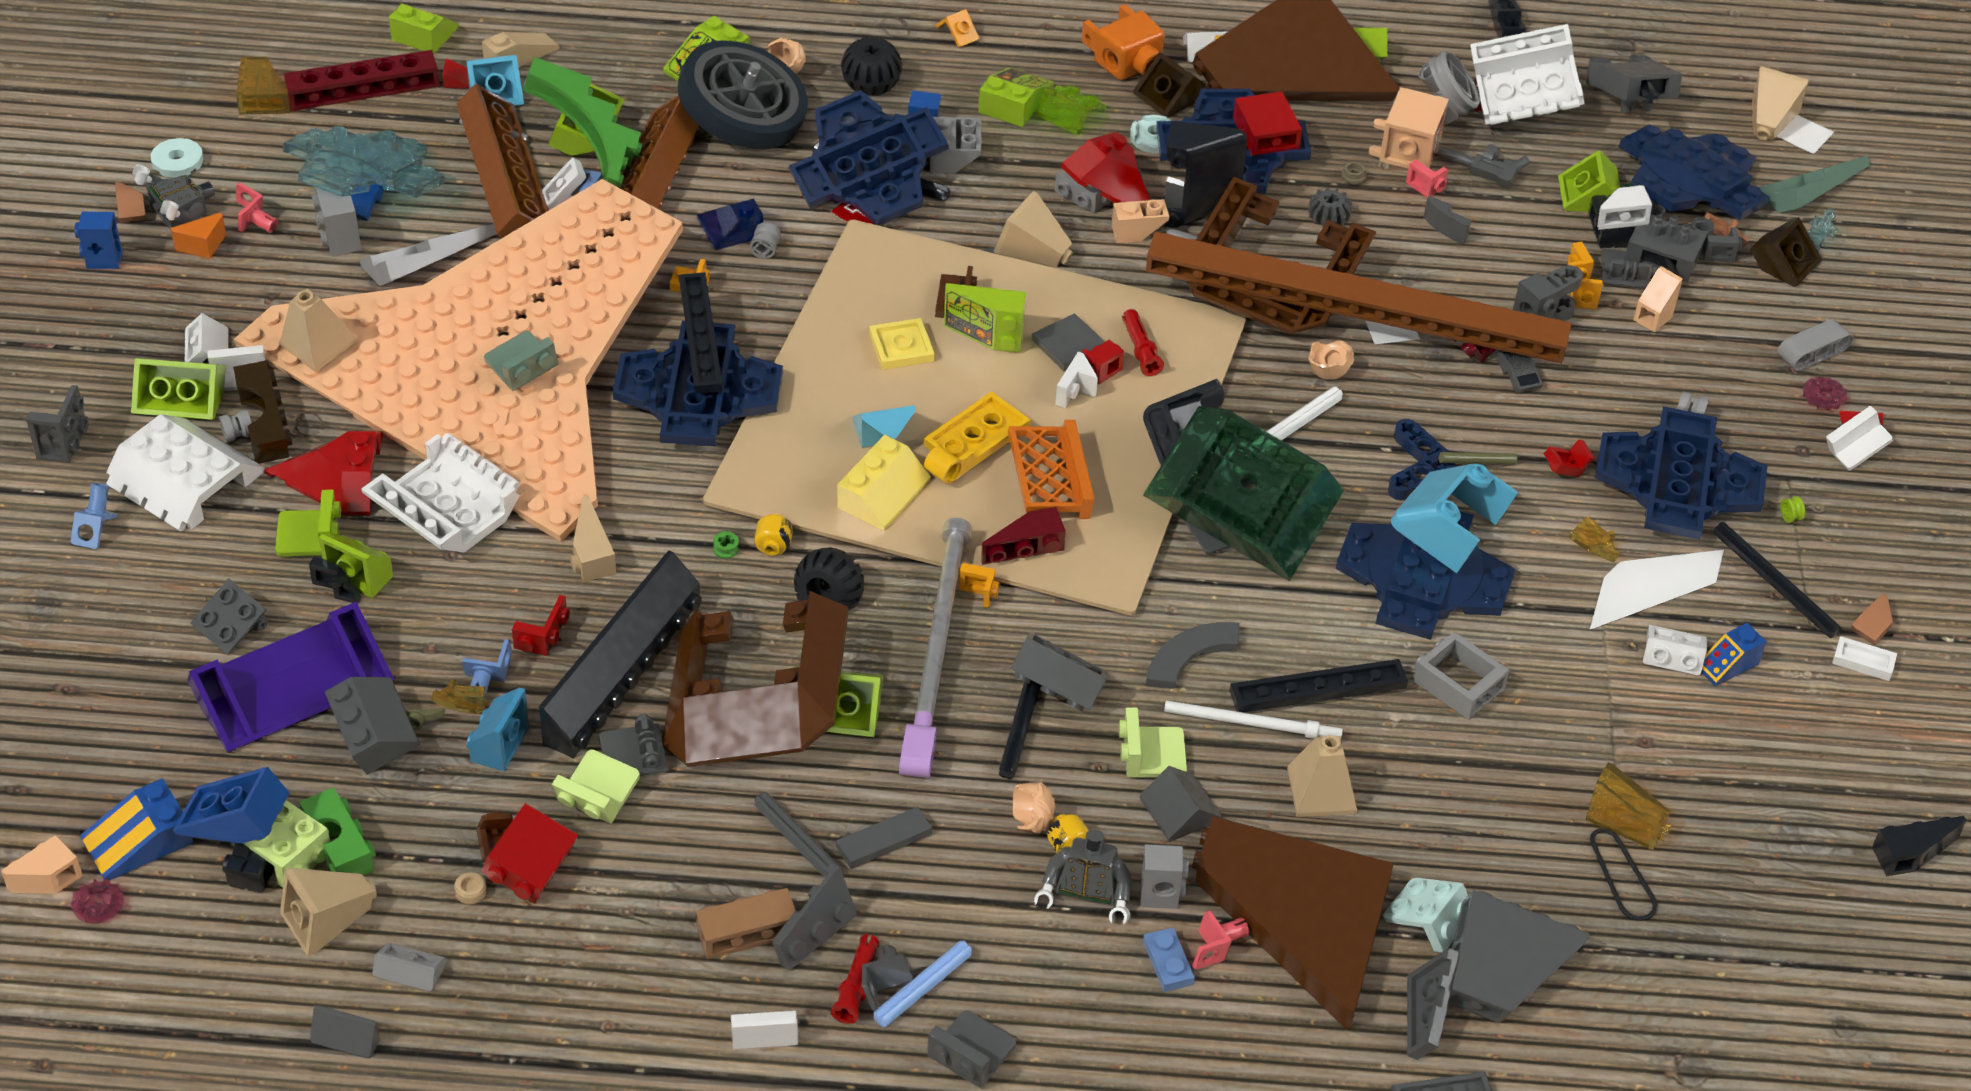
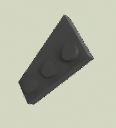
M830 863L825 870L827 876L819 887L816 885L812 887L808 893L810 899L802 910L795 911L772 941L781 966L788 970L792 969L857 916L841 868L835 863Z
M1451 948L1446 949L1407 975V1056L1415 1060L1422 1058L1439 1047L1459 952Z

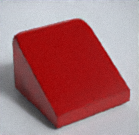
M445 59L443 68L444 88H469L467 67L450 59Z

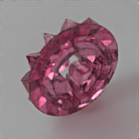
M1828 377L1811 378L1806 381L1803 387V397L1807 398L1808 404H1815L1817 409L1820 407H1824L1827 411L1831 408L1839 409L1841 404L1845 403L1847 397L1845 388L1836 380Z
M94 878L92 883L88 885L81 883L80 890L73 892L71 907L74 915L81 921L101 923L111 919L120 911L123 906L124 897L118 883L112 884L108 878L103 882H98ZM91 896L102 897L104 905L100 902L92 901Z

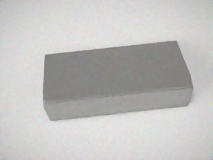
M388 942L375 954L372 973L373 976L432 991L447 963V958Z

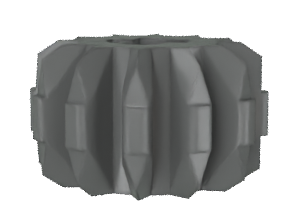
M1327 187L1325 191L1317 190L1316 194L1312 195L1309 201V217L1313 219L1314 224H1322V227L1327 220L1343 226L1351 217V199L1347 197L1346 192L1339 193L1338 188L1330 190Z

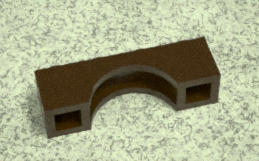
M266 360L234 366L233 370L241 405L253 406L263 411L259 419L248 425L255 462L260 464L289 458L287 446L293 444L289 429H283V426H287L284 409H278L279 406H282L279 390H273V387L277 386L274 370H268Z

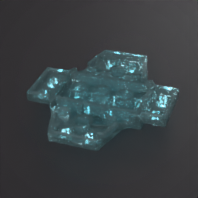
M340 126L332 127V129L326 132L321 129L312 128L301 135H296L294 138L285 141L283 146V152L305 159L306 163L299 171L298 181L343 197L368 192L371 185L377 184L383 186L384 190H395L417 198L444 184L445 174L436 172L432 167L423 166V159L427 152L426 145L418 143L413 138L397 136L395 132L389 130L365 135L348 132L346 128Z

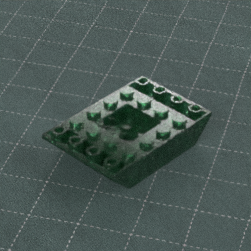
M1198 406L1143 496L1290 581L1344 490L1325 465L1228 409ZM1241 479H1252L1256 487L1253 489L1244 488L1241 484Z

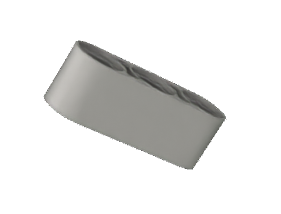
M1830 319L1785 339L1780 344L1777 353L1795 371H1801L1845 351L1851 345L1853 336L1835 319Z

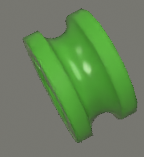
M724 531L715 535L713 552L717 557L728 559L738 553L739 539L734 533Z

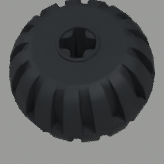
M865 37L854 41L846 49L841 61V70L846 83L856 92L861 90L866 95H880L891 90L898 82L902 72V61L895 46L887 40L878 39L877 37Z
M832 547L820 548L808 553L800 561L794 574L795 592H798L796 597L799 601L809 600V593L811 591L843 604L849 610L855 608L861 600L865 585L864 575L861 573L862 569L859 563L855 564V558L850 554L846 555L845 551Z

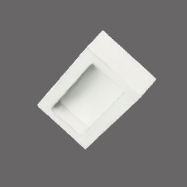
M1840 636L1832 664L1890 681L1897 653Z

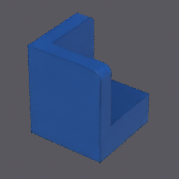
M912 90L908 114L928 107L932 116L938 117L941 94Z

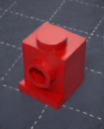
M1110 339L1095 346L1091 351L1088 349L1082 350L1097 376V384H1101L1122 371L1124 350Z

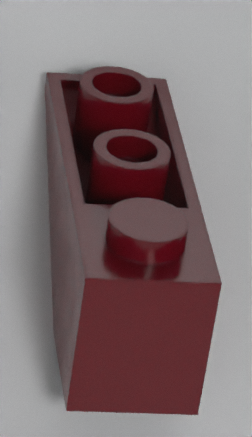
M1057 507L1029 511L982 542V565L1063 551L1065 548L1066 530Z

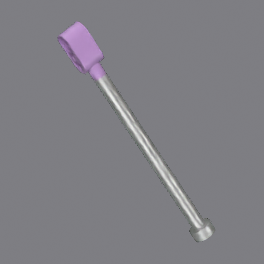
M950 518L945 521L943 526L942 539L946 543L915 720L914 724L906 725L900 757L899 775L930 778L937 737V727H932L962 550L963 546L970 542L972 531L971 524L962 518Z

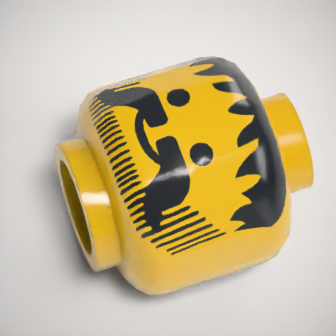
M776 513L762 517L757 523L754 537L756 548L769 556L786 553L791 544L792 524L787 518Z
M1061 814L1052 820L1047 831V839L1057 853L1063 847H1071L1074 838L1085 839L1089 829L1078 815Z

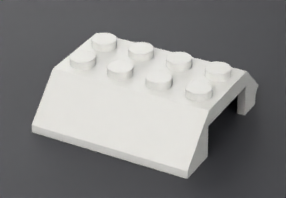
M1568 24L1470 44L1485 124L1491 123L1493 125L1508 122L1510 119L1517 120L1532 117L1535 114L1542 115L1557 112L1559 109L1567 110L1584 105L1583 92L1578 79Z
M160 414L118 446L106 472L110 475L106 484L120 494H124L125 497L134 503L144 507L145 510L156 517L164 520L178 531H183L186 526L193 529L204 520L201 503L233 479L246 487L264 473L265 467L189 420Z
M446 433L443 438L437 434L425 443L427 459L394 482L382 473L361 488L363 494L439 549L463 553L505 523L520 496L516 493L520 486L519 481L506 472L502 473L503 470L489 460L483 459V456L469 446L464 445L462 441L450 433Z

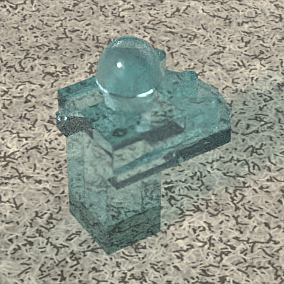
M1831 208L1824 211L1822 218L1815 215L1809 223L1811 229L1808 234L1817 251L1820 250L1826 237L1834 238L1837 231L1836 226L1831 223L1835 219L1836 212Z

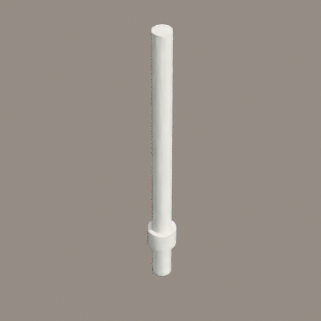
M1167 700L1164 712L1305 734V738L1311 739L1327 735L1342 737L1343 728L1319 725L1318 721L1308 720L1305 723Z

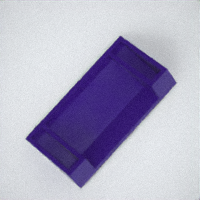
M357 602L330 612L327 620L229 662L220 665L217 659L189 671L187 681L200 708L226 752L229 753L331 709L325 691L350 677H390L393 682L394 678Z

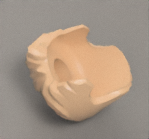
M779 38L767 46L769 48L768 52L788 65L795 74L802 69L806 62L803 47L798 42L788 40L787 38Z
M1337 340L1326 345L1317 341L1311 345L1308 358L1313 372L1318 377L1324 380H1333L1343 376L1350 366L1353 365L1354 352L1352 347L1344 341Z
M1042 782L1016 785L1013 791V816L1017 821L1024 824L1023 826H1017L1018 829L1034 833L1046 831L1049 827V822L1053 820V813L1056 807L1050 788Z

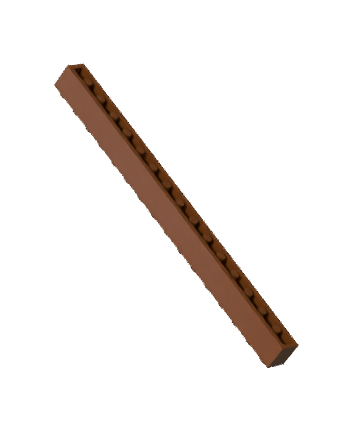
M1154 231L1147 254L1146 272L1561 364L1566 352L1572 324L1560 319L1547 318L1505 307L1465 300L1455 296L1433 293L1428 290L1415 289L1350 273L1328 270L1323 267L1310 266L1245 250L1205 243L1195 239L1173 236L1168 233Z

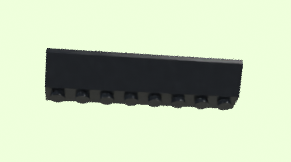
M670 550L666 552L539 705L543 745L574 759L581 749L584 750L588 746L591 736L595 731L604 726L612 710L617 709L621 705L623 697L629 689H633L637 685L641 674L646 669L651 668L658 653L667 648L675 632L683 628L686 619L692 611L695 612L700 606L702 597L700 596L699 581L674 552Z

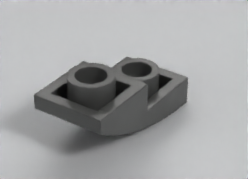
M1429 196L1426 202L1424 219L1446 237L1464 244L1468 239L1471 219L1451 212V204Z

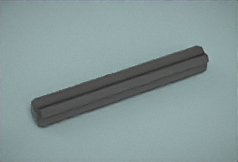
M767 792L757 795L754 800L758 810L826 877L827 873L825 870L830 863H837Z

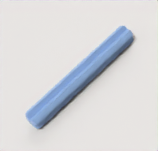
M965 941L956 943L874 1011V1020L881 1027L889 1025L971 957L972 948L970 945H967Z

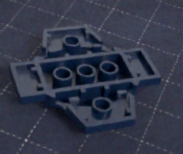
M1201 89L1192 118L1186 116L1182 121L1177 122L1238 129L1233 119L1235 98L1254 96L1251 89ZM1298 120L1302 128L1299 149L1252 156L1248 147H1246L1242 180L1257 185L1256 193L1266 194L1273 170L1284 168L1285 160H1310L1311 149L1305 120ZM1156 121L1160 161H1168L1167 146L1172 121Z
M859 90L815 109L819 146L814 148L812 156L789 165L790 173L810 209L829 200H832L834 205L840 202L852 204L871 222L879 226L924 206L920 173L924 166L927 165L926 159L949 149L948 142L928 107L906 116L896 113L894 116H888L883 112L881 106L863 91Z
M1649 124L1622 138L1619 148L1637 158L1639 165H1641L1634 175L1630 187L1643 185L1649 199L1670 212L1696 207L1697 202L1707 201L1710 202V208H1720L1740 221L1768 204L1770 196L1763 193L1760 188L1750 185L1753 176L1749 172L1755 163L1756 156L1749 153L1747 149L1730 142L1723 135L1715 133L1688 138L1680 130L1671 128L1662 132L1658 127Z
M682 321L679 338L670 342V348L664 352L657 353L655 349L620 354L613 387V400L650 411L662 422L660 430L661 443L715 447L720 427L732 422L734 419L777 412L783 366L754 356L745 359L739 353V347L734 345L735 324L713 323L722 379V391L695 394L685 321Z
M1663 406L1660 424L1652 427L1650 433L1644 436H1639L1638 432H1603L1595 478L1633 495L1636 501L1646 509L1645 529L1700 540L1704 520L1712 518L1719 513L1761 512L1768 466L1738 452H1734L1732 455L1726 453L1721 447L1722 441L1715 436L1717 417Z
M1460 511L1461 518L1458 524L1467 531H1470L1474 515ZM1351 523L1335 568L1365 586L1368 584L1374 586L1377 591L1376 597L1382 603L1376 619L1377 625L1429 640L1432 639L1438 620L1448 618L1449 613L1457 609H1463L1464 614L1501 616L1515 574V568L1479 549L1478 545H1476L1463 566L1456 573L1398 532L1392 524Z

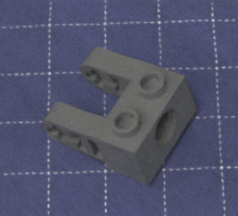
M1567 265L1544 276L1538 272L1519 281L1513 310L1552 319H1560L1562 321L1572 318L1576 302L1567 294L1580 288L1583 277L1582 271L1578 267Z

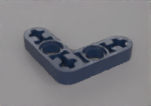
M1402 419L1396 423L1394 439L1418 461L1394 474L1389 480L1388 494L1395 500L1404 501L1423 480L1416 477L1415 474L1424 473L1428 475L1431 471L1455 467L1456 463L1439 462V453L1449 451L1417 422L1410 419ZM1427 446L1431 451H1421L1418 447Z

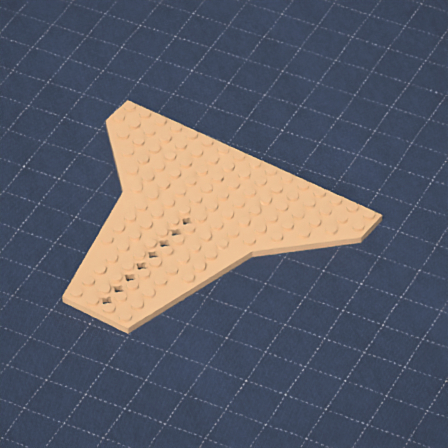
M601 179L424 285L322 299L354 334L357 342L317 372H314L280 344L290 303L269 307L234 338V342L238 348L263 345L268 366L273 369L278 368L351 412L354 418L376 431H382L384 436L424 460L427 459L425 443L437 434L442 438L446 433L452 434L462 441L464 445L469 446L483 456V459L489 460L503 470L502 473L506 472L519 481L520 486L516 493L520 496L512 510L518 513V516L562 542L577 526L582 498L589 496L594 509L598 506L586 385L684 230L683 223ZM623 218H630V219H631L630 221L624 220V221L621 222V219H623ZM606 234H613V235H614L613 237L607 236V237L604 238V235H606ZM596 250V253L590 252L587 254V251ZM579 266V269L573 268L572 270H569L570 267ZM556 282H561L562 284L561 286L555 285L552 287V284ZM537 299H544V302L538 301L537 303H534V301ZM521 315H525L527 317L526 319L520 318L516 320L517 317ZM524 331H530L538 341L549 337L554 343L559 365L513 392L485 362L484 355ZM502 332H508V334H509V335H507V336H506V335H501V336L499 337V334L502 333ZM483 379L486 382L479 386L478 391L475 380ZM496 388L506 393L499 401L501 407L509 409L506 425L502 428L503 438L497 439L492 425L498 420V416L493 411H486L480 394L485 397L493 396L496 393Z

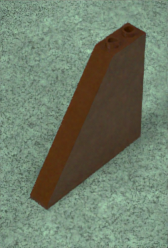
M1276 0L1196 52L1193 60L1195 71L1198 75L1204 76L1208 82L1209 89H1251L1254 95L1283 91L1287 101H1393L1396 99L1400 89L1332 0Z
M1213 816L1210 827H1203L1199 845H1203L1202 851L1196 850L1192 868L1197 869L1195 882L1234 920L1243 918L1244 923L1246 922L1248 925L1249 935L1344 1028L1351 1030L1394 863Z

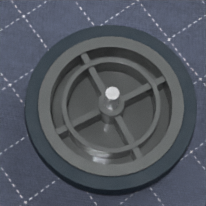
M721 40L708 42L695 48L689 54L680 71L677 89L684 109L700 127L725 142L751 149L779 147L794 138L804 122L808 109V97L801 80L788 65L761 48L737 41Z

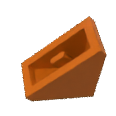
M221 212L170 228L176 251L205 258L212 257L226 236Z

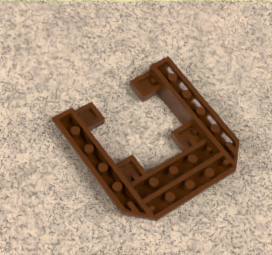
M1233 177L1196 240L1231 248L1230 246L1247 218L1269 226L1279 209L1280 201L1256 193L1257 185ZM1327 220L1316 241L1317 245L1335 251L1326 269L1353 275L1375 237L1376 231L1353 222L1347 228ZM1186 281L1194 297L1288 334L1325 326L1332 314L1326 311Z
M811 591L809 593V600L785 603L782 625L786 633L804 630L800 667L776 670L774 685L722 692L723 684L720 678L703 681L702 678L708 644L730 641L734 618L730 611L702 615L698 607L681 629L662 738L663 747L687 767L797 753L807 749L835 724L849 613L848 607Z

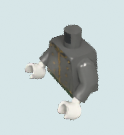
M141 164L135 165L132 172L135 182L138 185L146 183L150 206L169 229L198 220L207 213L205 199L215 195L214 188L209 181L196 186L188 175L163 179L149 174L150 170L146 166Z
M1090 830L1086 833L1085 839L1074 838L1071 847H1063L1049 860L1042 883H1044L1043 889L1037 891L1035 895V905L1037 904L1038 897L1045 894L1050 899L1046 909L1050 908L1054 898L1052 889L1056 887L1055 893L1109 905H1113L1114 901H1117L1116 907L1109 913L1110 922L1112 924L1115 922L1116 911H1121L1124 914L1123 925L1128 922L1130 911L1125 906L1126 902H1129L1131 874L1124 861L1118 858V849L1114 845L1104 843V834L1102 832Z

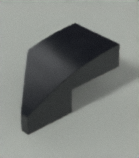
M313 556L309 563L312 584L332 588L335 599L351 603L357 602L358 604L361 595L342 568L333 562Z

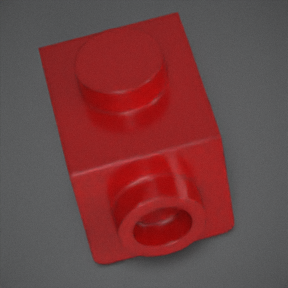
M1580 439L1576 441L1570 450L1549 446L1544 452L1550 469L1558 475L1564 474L1580 477L1594 459L1585 441Z

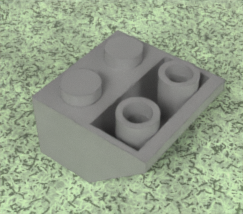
M933 117L947 140L949 149L930 157V173H956L981 155V118Z
M316 183V195H312V201L315 211L319 210L315 215L318 230H324L320 232L323 247L328 246L330 256L362 251L351 194Z

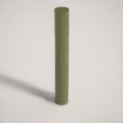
M1440 452L1438 457L1440 463H1517V455L1515 453Z

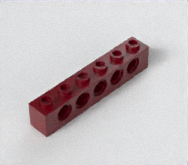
M432 50L283 73L291 111L440 87L438 67Z

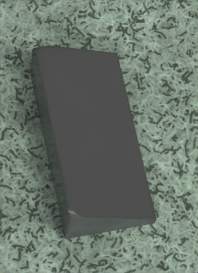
M315 1005L313 1009L310 1040L313 1044L364 1058L372 1057L380 1041L375 1020L320 1005Z

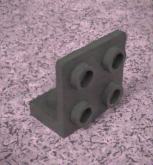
M71 385L58 415L29 412L26 421L36 459L70 463L74 452L78 451L81 436L87 432L89 426V419L85 416L83 409L84 398L80 396L78 385Z

